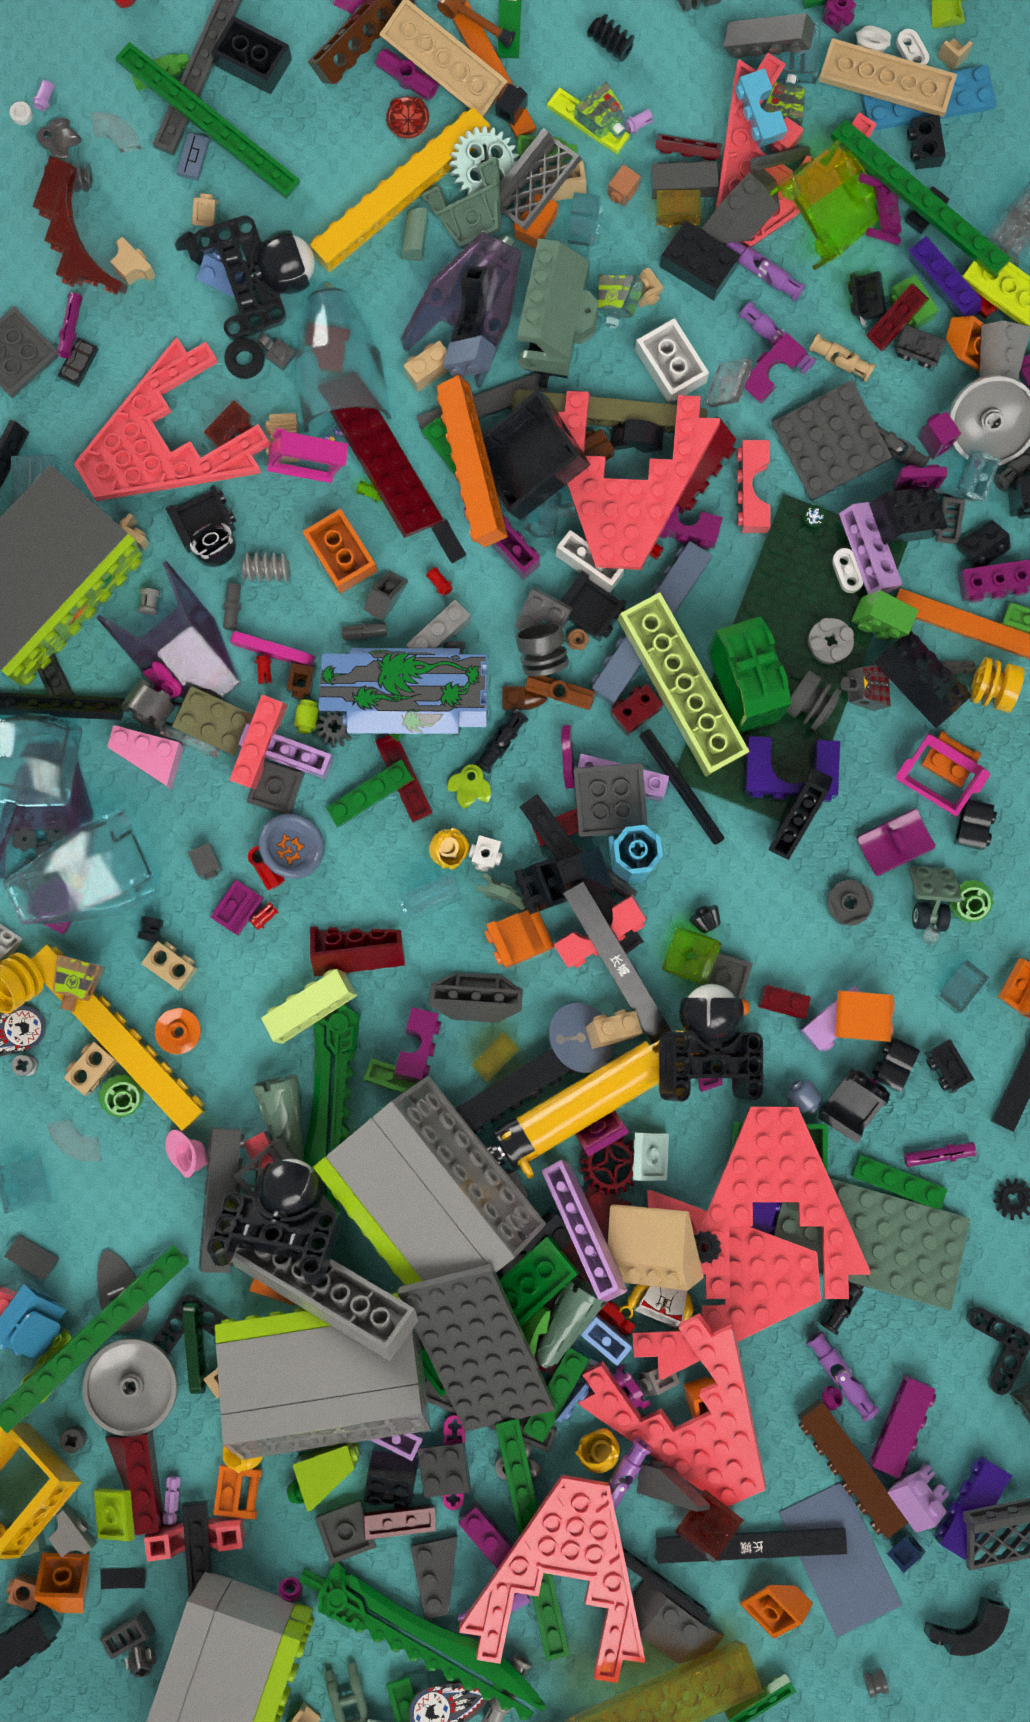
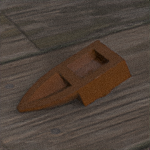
M525 686L502 687V709H533L546 702L547 697L526 691Z

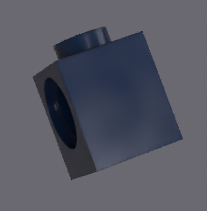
M909 1532L887 1554L900 1570L905 1573L926 1551Z

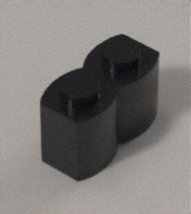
M968 799L960 813L954 844L980 851L984 850L986 846L988 847L992 838V834L989 833L990 824L993 825L997 816V812L994 811V805Z
M893 1038L891 1042L886 1041L881 1052L884 1054L881 1062H876L872 1074L875 1075L873 1080L896 1092H901L920 1050L897 1038Z

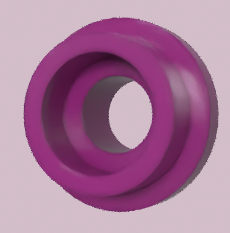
M826 1386L822 1393V1401L829 1410H836L843 1403L842 1393L837 1387Z
M294 1577L282 1580L278 1588L280 1598L288 1602H294L299 1599L302 1594V1584L299 1583V1580ZM288 1588L295 1590L293 1593L286 1592Z

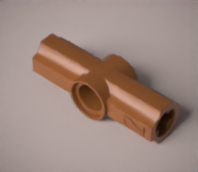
M528 676L526 682V691L587 710L591 709L595 698V691L548 676ZM560 684L566 689L562 697H558L555 693L556 687Z

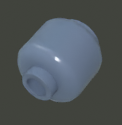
M798 1079L790 1084L787 1098L793 1107L799 1108L800 1113L808 1115L820 1107L822 1096L812 1081H801V1079Z

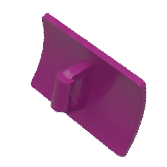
M916 808L857 836L860 848L876 876L936 848V844L929 835Z

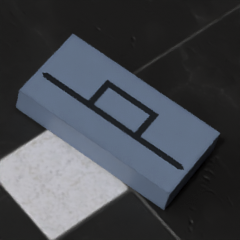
M192 133L187 134L177 169L178 176L199 181L210 143L209 137Z

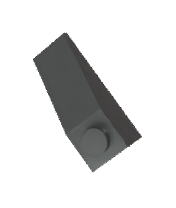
M651 1459L650 1463L641 1464L642 1468L639 1471L637 1486L638 1494L696 1512L710 1509V1504L674 1468L664 1466V1461Z

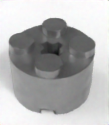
M140 679L122 703L121 708L126 713L129 710L132 711L133 718L144 726L153 730L156 728L157 731H160L174 710V703L170 701L171 696L162 690L156 692L148 682Z

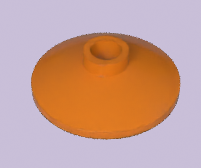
M175 1008L166 1011L160 1016L155 1026V1038L158 1045L164 1051L171 1054L189 1052L197 1045L201 1036V1026L197 1017L186 1009ZM178 1027H181L183 1029V1034L181 1036L176 1035V1029Z

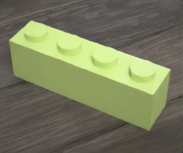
M338 969L329 970L317 982L314 981L304 987L305 990L287 997L286 1002L282 1005L270 1008L261 1019L272 1041L280 1044L285 1043L356 997L357 994L346 973Z

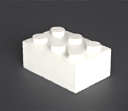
M675 318L637 339L635 351L668 404L678 400V395L685 396L707 383L709 372Z

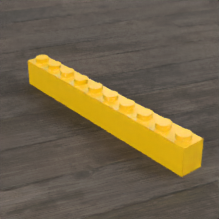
M474 107L468 112L464 111L455 123L446 126L442 134L436 139H431L423 150L414 153L404 166L396 168L391 177L387 180H382L372 193L364 195L360 203L355 207L349 208L341 219L332 222L328 230L322 235H317L312 240L310 248L317 261L330 273L420 197L422 193L426 192L454 168L449 166L450 162L455 161L450 154L457 152L453 146L456 143L460 144L458 139L461 136L466 138L465 133L468 130L473 135L475 127L481 133V129L486 126L487 133H489L491 125ZM470 148L469 153L471 154L475 148Z
M46 944L31 960L40 970L44 983L53 992L57 955L65 956V953L58 946L53 947ZM94 991L89 1001L78 999L75 1010L72 1013L182 1131L187 1130L206 1112L203 1108L204 1102L197 1095L192 1096L187 1091L189 1086L181 1078L177 1080L171 1074L173 1069L165 1061L161 1063L156 1058L158 1053L149 1044L145 1046L141 1042L143 1037L134 1028L130 1030L127 1027L125 1017L118 1011L114 1013L110 1008L112 1004L105 996H99ZM53 992L61 1001L63 1000L64 995Z

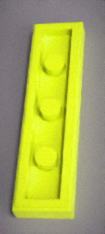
M559 87L547 103V108L615 154H618L628 141L630 134L624 130L617 134L612 128L606 135L604 134L603 137H599L587 128L584 122L582 123L580 120H577V116L583 113L577 108L581 101Z

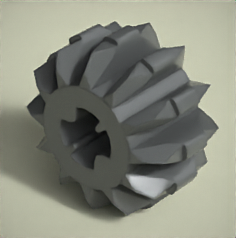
M326 711L327 719L324 716L319 717L324 724L316 725L317 729L322 730L317 734L318 737L324 738L323 744L325 745L331 741L332 748L336 747L338 741L342 747L345 746L343 739L351 741L352 738L347 734V726H343V714L340 716V711H335V714L332 715L330 711ZM335 724H338L340 731L337 729V733H333L331 727L334 728Z

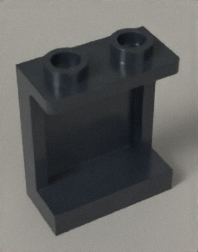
M214 486L210 487L211 492L180 507L175 508L174 505H170L165 508L188 553L192 552L190 542L192 544L194 540L193 534L202 526L209 523H214L215 526H222L221 523H224L230 527L232 532L236 530L233 525L236 519L231 509L226 511L223 504L227 503L222 491L217 492Z
M582 571L561 599V602L573 608L568 621L600 642L603 637L606 639L609 637L614 629L612 624L618 619L620 613L626 611V601L623 599L620 601L589 580L590 576Z
M850 1068L821 1106L818 1118L855 1143H858L862 1138L863 1131L883 1105H887L890 1093L883 1085L875 1084L869 1080L863 1072Z

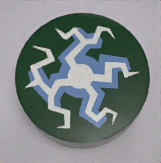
M817 505L809 506L802 516L804 525L809 529L820 528L826 519L825 511Z

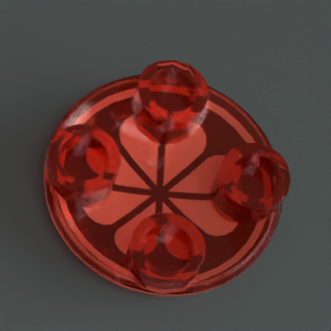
M411 96L393 99L390 102L386 115L387 125L390 131L400 138L411 139L419 136L425 131L429 123V112L424 101L421 98Z

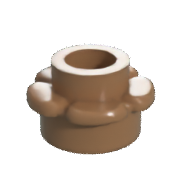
M575 629L569 632L567 635L568 646L573 650H583L587 646L586 643L589 642L588 634L582 629Z

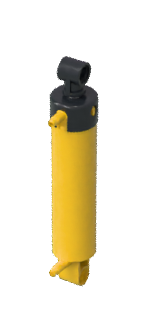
M646 1041L518 1118L515 1117L495 1129L493 1135L499 1146L497 1147L494 1143L487 1150L500 1166L506 1164L504 1159L507 1158L514 1170L521 1168L527 1178H532L534 1173L529 1163L537 1159L539 1155L659 1084V1041L651 1046Z

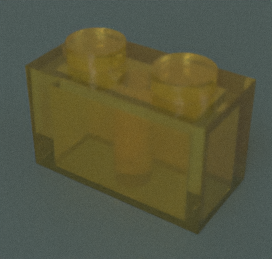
M657 190L655 200L656 226L661 225L668 228L674 225H682L685 220L694 226L699 225L701 218V190Z
M503 1033L471 1066L488 1082L520 1048Z

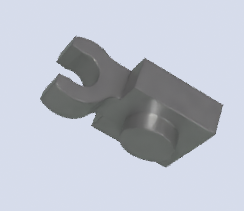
M261 333L256 339L259 346L268 351L265 355L266 359L282 371L286 369L297 355L294 349L279 338L273 343L268 336Z

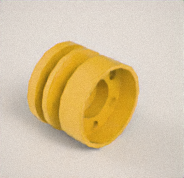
M985 657L974 675L970 701L978 704L981 700L982 706L986 707L991 699L994 698V709L1010 713L1016 704L1022 688L1025 674L1024 668L1008 663L1001 672V661L996 660L992 665V659Z
M18 952L11 954L7 959L0 962V1012L8 1014L21 1007L24 1002L30 1001L33 997L39 995L44 988L43 977L37 965L29 957Z

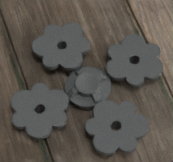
M50 818L47 821L48 826L44 828L45 834H48V841H41L38 844L35 839L37 833L30 830L26 825L21 826L19 831L13 832V847L20 848L23 852H27L29 848L33 849L36 847L35 853L39 858L33 861L26 860L25 866H22L19 870L20 875L26 871L33 873V870L35 872L46 870L43 867L42 861H48L52 858L55 863L53 866L54 870L59 871L62 876H68L71 871L77 869L75 863L78 861V856L75 853H70L68 850L56 853V848L52 844L57 841H65V836L71 832L70 827L65 825L66 821L64 819Z

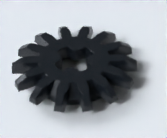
M1018 1178L1014 1179L1013 1184L1010 1183L1009 1179H1006L1007 1186L1004 1187L1002 1183L998 1184L1002 1189L1001 1192L994 1190V1194L999 1195V1198L993 1199V1202H1000L996 1210L1004 1209L1002 1214L1004 1218L1010 1213V1220H1014L1015 1214L1021 1220L1023 1219L1022 1212L1027 1215L1030 1214L1027 1210V1207H1030V1196L1028 1194L1030 1187L1024 1188L1027 1182L1023 1181L1018 1185ZM1017 1193V1198L1020 1202L1010 1205L1008 1195Z

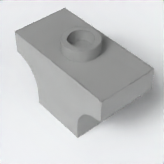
M69 1505L56 1515L58 1527L48 1537V1540L61 1557L73 1550L80 1551L85 1555L97 1544L88 1531L89 1527L86 1521L81 1517L78 1518Z

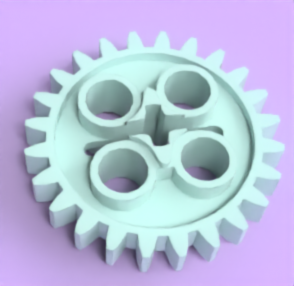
M484 126L480 133L479 129L475 127L473 135L468 130L465 133L466 138L461 136L458 139L460 144L456 143L453 146L457 152L450 154L455 159V161L449 163V166L455 167V170L450 174L457 175L458 178L454 181V184H462L460 192L464 189L468 190L466 197L485 187L478 165L483 160L485 162L493 158L490 152L491 148H495L499 152L500 183L516 164L514 159L519 154H512V150L516 146H508L510 138L508 137L503 140L502 131L495 135V128H492L487 133V128ZM483 144L486 145L485 154H484ZM470 148L477 150L478 158H473L470 155ZM470 171L477 172L479 176L478 181L471 179Z

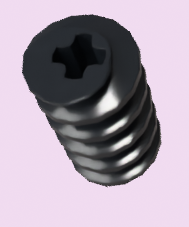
M604 14L601 18L598 17L591 23L587 36L589 38L593 37L594 42H599L602 48L606 47L607 52H613V56L619 58L620 62H623L633 48L635 36L632 34L627 39L628 30L625 29L620 33L622 26L618 24L613 28L615 20L611 19L607 23L608 15Z

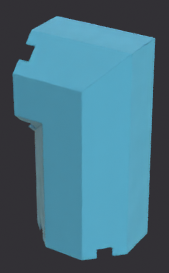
M646 825L625 827L616 840H614V836L608 838L612 871L627 884L645 882L663 856L661 837L654 833V831H651Z

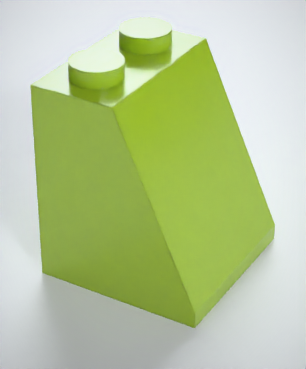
M357 1442L321 1447L297 1456L292 1465L307 1512L313 1510L355 1469L359 1460L358 1456L361 1455Z

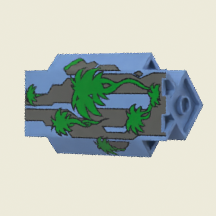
M351 648L349 654H322L319 711H345L343 712V726H347V733L458 734L459 727H486L487 654H460V648Z

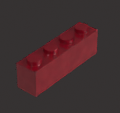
M721 419L719 428L677 503V506H679L678 513L682 516L686 510L690 512L697 503L695 498L699 493H705L710 485L708 482L712 476L717 477L723 468L722 462L725 458L729 460L736 451V448H734L736 438Z
M310 926V959L314 977L323 976L324 973L332 969L351 973L405 966V951L401 930L372 929L370 932H363L360 928H351V931H338L337 927H329L328 931Z
M153 1430L136 1436H106L105 1439L124 1489L131 1490L135 1536L159 1532L164 1524L162 1522L163 1509Z

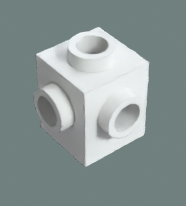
M479 835L477 844H472L469 857L472 858V864L476 865L475 869L488 872L489 869L494 870L495 865H500L503 853L499 852L501 841ZM483 853H489V854H490V855H489L488 857H486V858L482 857V854H483Z

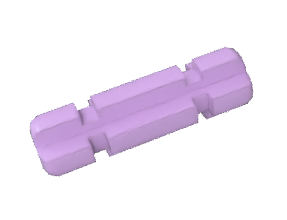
M169 1476L166 1479L168 1490H165L163 1509L166 1513H163L162 1520L163 1524L174 1525L177 1522V1513L175 1511H178L180 1492L177 1488H180L181 1482L178 1476Z

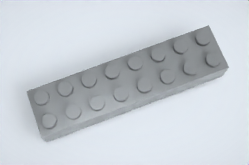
M272 1236L269 1241L277 1239L278 1236ZM236 1247L232 1259L236 1268L388 1361H391L418 1322L415 1308L332 1259L330 1260L324 1280L320 1284L310 1285L304 1280L300 1270L301 1260ZM317 1267L310 1268L308 1273L315 1272Z

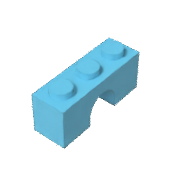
M765 68L741 76L735 91L737 98L743 103L744 117L750 122L752 139L757 141L759 148L783 140L788 130L781 111L766 112L759 103V101L767 99L772 91Z

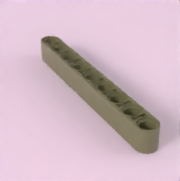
M513 391L511 412L535 391ZM542 392L551 400L558 412H565L566 394ZM590 396L587 425L613 427L625 424V420L638 419L653 422L662 427L664 432L675 433L677 405ZM700 407L699 418H707L708 410Z

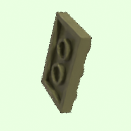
M190 685L171 727L231 755H235L246 723H250L253 715Z

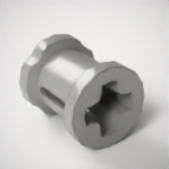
M150 588L140 589L141 604L137 611L145 615L158 614L156 604L160 591Z
M20 1055L12 1062V1070L19 1076H30L37 1071L38 1062L35 1057ZM24 1062H28V1063H29V1064L26 1066V1069H27V1070H23V1069H22V1066L24 1065Z

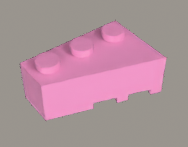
M114 725L107 747L172 790L184 747L176 741Z

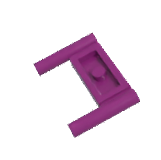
M864 173L860 174L859 182L876 188L881 230L871 227L867 228L866 236L899 245L901 237L898 234L902 232L898 196L877 178Z

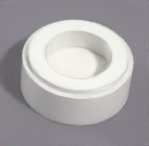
M19 101L10 107L9 113L15 124L23 126L31 122L33 112L27 103Z

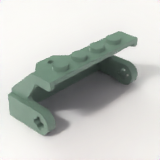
M538 238L517 339L519 341L536 343L544 352L524 350L520 352L518 364L527 370L568 376L575 343L583 344L595 336L598 321V301L590 291H586L590 274V260H586L560 241Z

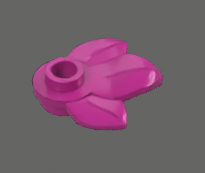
M154 661L152 663L153 667L143 672L155 685L153 690L156 692L162 690L171 698L178 697L182 693L180 682L172 677L171 672L166 666Z

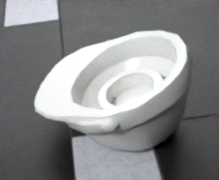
M869 25L856 32L858 46L882 53L890 46L891 34L884 29Z

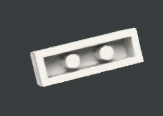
M569 530L557 546L556 557L579 573L583 571L590 576L589 580L608 593H611L623 576L624 569L596 568L587 541Z

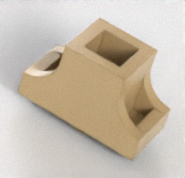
M123 237L116 241L118 253L110 261L115 272L129 286L137 279H146L150 282L156 275L152 266L146 261L147 257L139 248L135 250Z

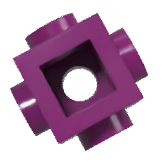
M827 0L824 5L825 11L822 21L839 34L855 18L854 11L857 4L853 0Z

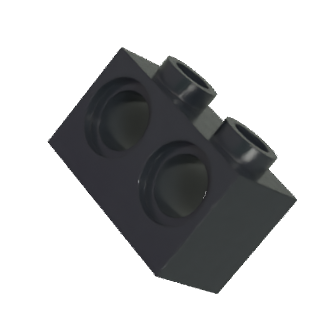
M940 116L913 118L911 126L907 129V139L911 141L910 159L912 162L914 161L915 170L941 167L946 154ZM923 151H927V152H929L931 155H927V154H925Z

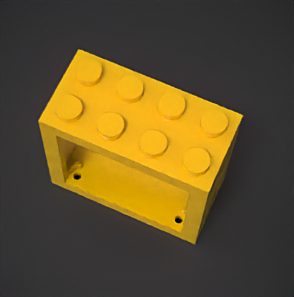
M18 1423L8 1433L0 1427V1471L19 1448L22 1447L50 1479L8 1530L0 1522V1559L20 1558L82 1483L77 1475L29 1423Z

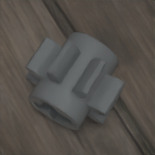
M146 1645L133 1647L130 1650L129 1657L125 1658L126 1670H130V1674H133L135 1677L147 1676L153 1669L152 1665L157 1664L155 1652H152L151 1648L148 1649Z

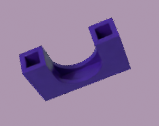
M749 736L746 740V746L750 752L745 755L744 794H750L751 798H763V795H772L773 799L779 800L786 799V796L795 797L803 782L791 784L782 781L775 775L771 766L772 737ZM817 740L814 743L813 768L833 777L830 790L823 802H831L832 799L838 796L840 741Z

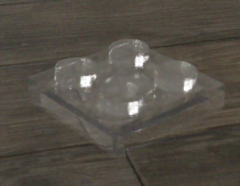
M748 358L719 364L705 404L712 408L738 403L743 395L745 383L750 376L753 362Z

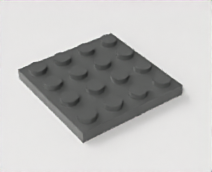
M853 380L772 422L811 501L892 459Z

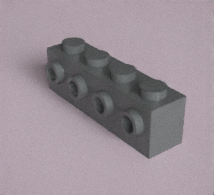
M807 13L728 22L723 47L732 58L736 59L744 56L759 57L767 53L779 55L783 52L799 53L803 50H810L815 23Z

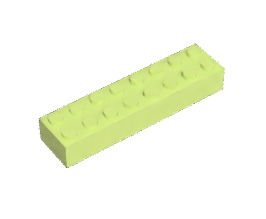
M659 592L620 613L617 620L705 777L750 752L661 593Z

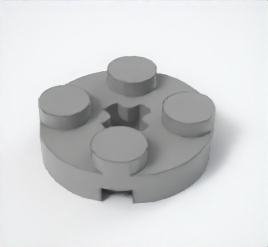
M822 619L814 625L808 636V646L812 651L811 654L816 660L825 664H834L846 659L853 649L854 632L846 623L839 619ZM833 636L837 644H832L831 647L828 646V641L825 640V637Z

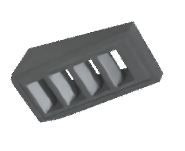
M941 497L939 504L944 516L946 514L955 515V519L945 518L946 523L955 524L954 528H946L936 534V542L956 544L960 538L965 500ZM947 505H948V506H955V507H956V511H954V510H946V509H947ZM943 532L954 533V537L942 536Z
M142 1611L99 1639L112 1660L148 1640L155 1632V1628L146 1612ZM130 1627H131L132 1631L134 1632L136 1638H134L133 1634L131 1633V1631H130V1629H129ZM121 1632H122V1634L124 1635V1637H125V1639H126V1641H127L128 1643H126V1642L124 1641L122 1635L120 1634ZM112 1637L115 1638L120 1648L117 1649L116 1645L112 1640Z

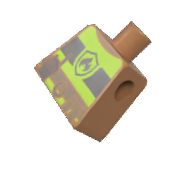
M57 955L53 992L64 995L60 1008L74 1012L78 999L89 1001L105 967Z

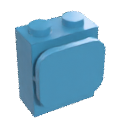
M23 1284L0 1316V1348L6 1350L8 1347L11 1352L19 1357L22 1355L30 1358L41 1356L57 1336L60 1330L58 1321L66 1310L55 1299Z

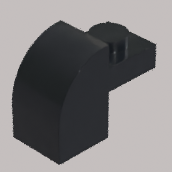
M625 420V424L613 426L611 444L615 450L634 447L643 453L662 450L664 429L646 420Z

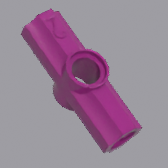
M386 48L378 54L375 62L377 68L396 79L402 88L411 89L427 101L432 100L439 87L438 82L416 69L412 61L403 60Z

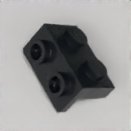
M880 271L862 276L851 273L848 289L853 297V302L850 303L852 315L856 316L859 321L860 316L865 321L882 317L886 313Z
M906 325L899 338L895 352H898L897 357L907 361L914 358L919 360L918 365L930 369L931 366L937 367L947 340Z
M993 520L956 543L957 550L971 561L972 568L987 566L1011 548L1009 533Z
M951 1039L925 1053L928 1057L926 1063L932 1071L935 1070L938 1074V1083L943 1091L955 1093L958 1091L957 1089L975 1080Z

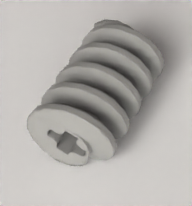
M246 552L242 562L243 581L246 580L248 575L249 580L254 581L257 575L259 581H263L266 576L267 581L271 582L275 576L277 582H280L282 577L288 582L290 576L289 561L286 560L284 553H282L280 560H278L276 553H273L271 559H268L267 553H264L262 559L259 558L258 553H255L254 558L251 559L249 552Z

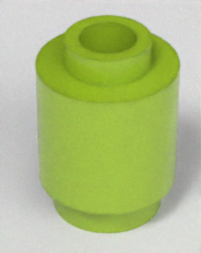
M300 700L299 705L296 707L294 728L298 729L297 732L311 734V731L316 730L319 713L317 702Z

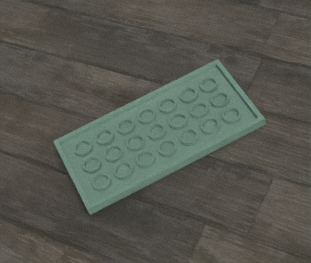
M830 1179L870 1269V1275H848V1281L950 1311L952 1309L970 1218ZM781 1202L773 1236L816 1251L819 1274L823 1275L822 1226H799L798 1202Z

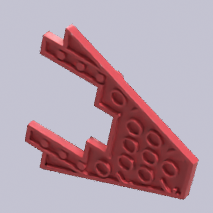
M770 53L766 54L757 70L740 59L736 64L715 210L744 177L752 171L750 169V160L755 157L768 155L760 150L757 141L752 139L751 125L749 120L747 121L744 117V106L742 101L737 98L735 88L741 76L764 68L773 87L786 64ZM859 112L852 125L869 138L877 123ZM839 146L826 166L807 155L796 173L783 164L766 168L765 170L777 181L779 209L750 241L740 243L746 247H753L865 168Z
M174 339L74 462L76 469L96 501L261 473L259 466L252 456L271 444L259 424L201 458L190 441L170 452L153 424L172 412L162 395L218 363L217 358L206 342L186 352L179 339Z
M567 391L565 412L558 413L584 453L590 394L583 391ZM678 395L673 460L650 459L648 480L604 478L606 458L602 456H586L590 466L567 483L596 568L642 569L720 426V418H699L701 396Z
M750 1107L699 1230L703 1232L710 1231L712 1234H716L718 1240L721 1241L720 1246L722 1250L719 1253L718 1259L713 1260L712 1263L705 1262L702 1264L700 1262L702 1273L705 1275V1298L730 1299L729 1226H753V1202H798L799 1226H822L823 1298L849 1299L848 1275H870V1269L799 1108ZM704 1243V1249L708 1251L709 1247Z
M647 1190L648 1208L688 1211L693 1233L698 1235L707 1213L706 1210L653 1190ZM729 1226L730 1299H725V1304L702 1305V1317L713 1332L733 1324L736 1339L739 1342L821 1301L817 1252L749 1226ZM681 1331L633 1333L634 1358L658 1357L659 1379H664L700 1361V1358Z
M700 1313L679 1324V1330L716 1383L701 1389L699 1393L700 1398L709 1411L674 1427L662 1408L642 1417L603 1361L584 1370L582 1376L593 1391L588 1393L583 1401H578L581 1407L630 1440L631 1443L634 1438L644 1440L652 1448L651 1456L657 1460L664 1461L665 1466L674 1468L685 1480L726 1508L765 1491L766 1481L733 1324L713 1332Z
M561 1475L459 1624V1632L480 1636L476 1660L500 1664L515 1593L539 1596L543 1573L588 1580L584 1599L585 1604L607 1608L593 1676L596 1680L618 1683L622 1660L645 1663V1656L610 1486L607 1482Z

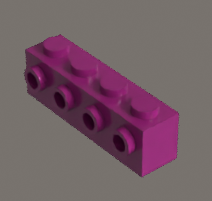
M503 515L508 537L491 546L519 577L525 580L540 567V555L533 547L530 548L525 543V539L520 532H515L512 529L510 522Z
M1030 559L963 569L958 575L962 601L970 600V603H977L988 597L997 600L1006 597L1007 594H1014V596L1027 594L1030 591Z

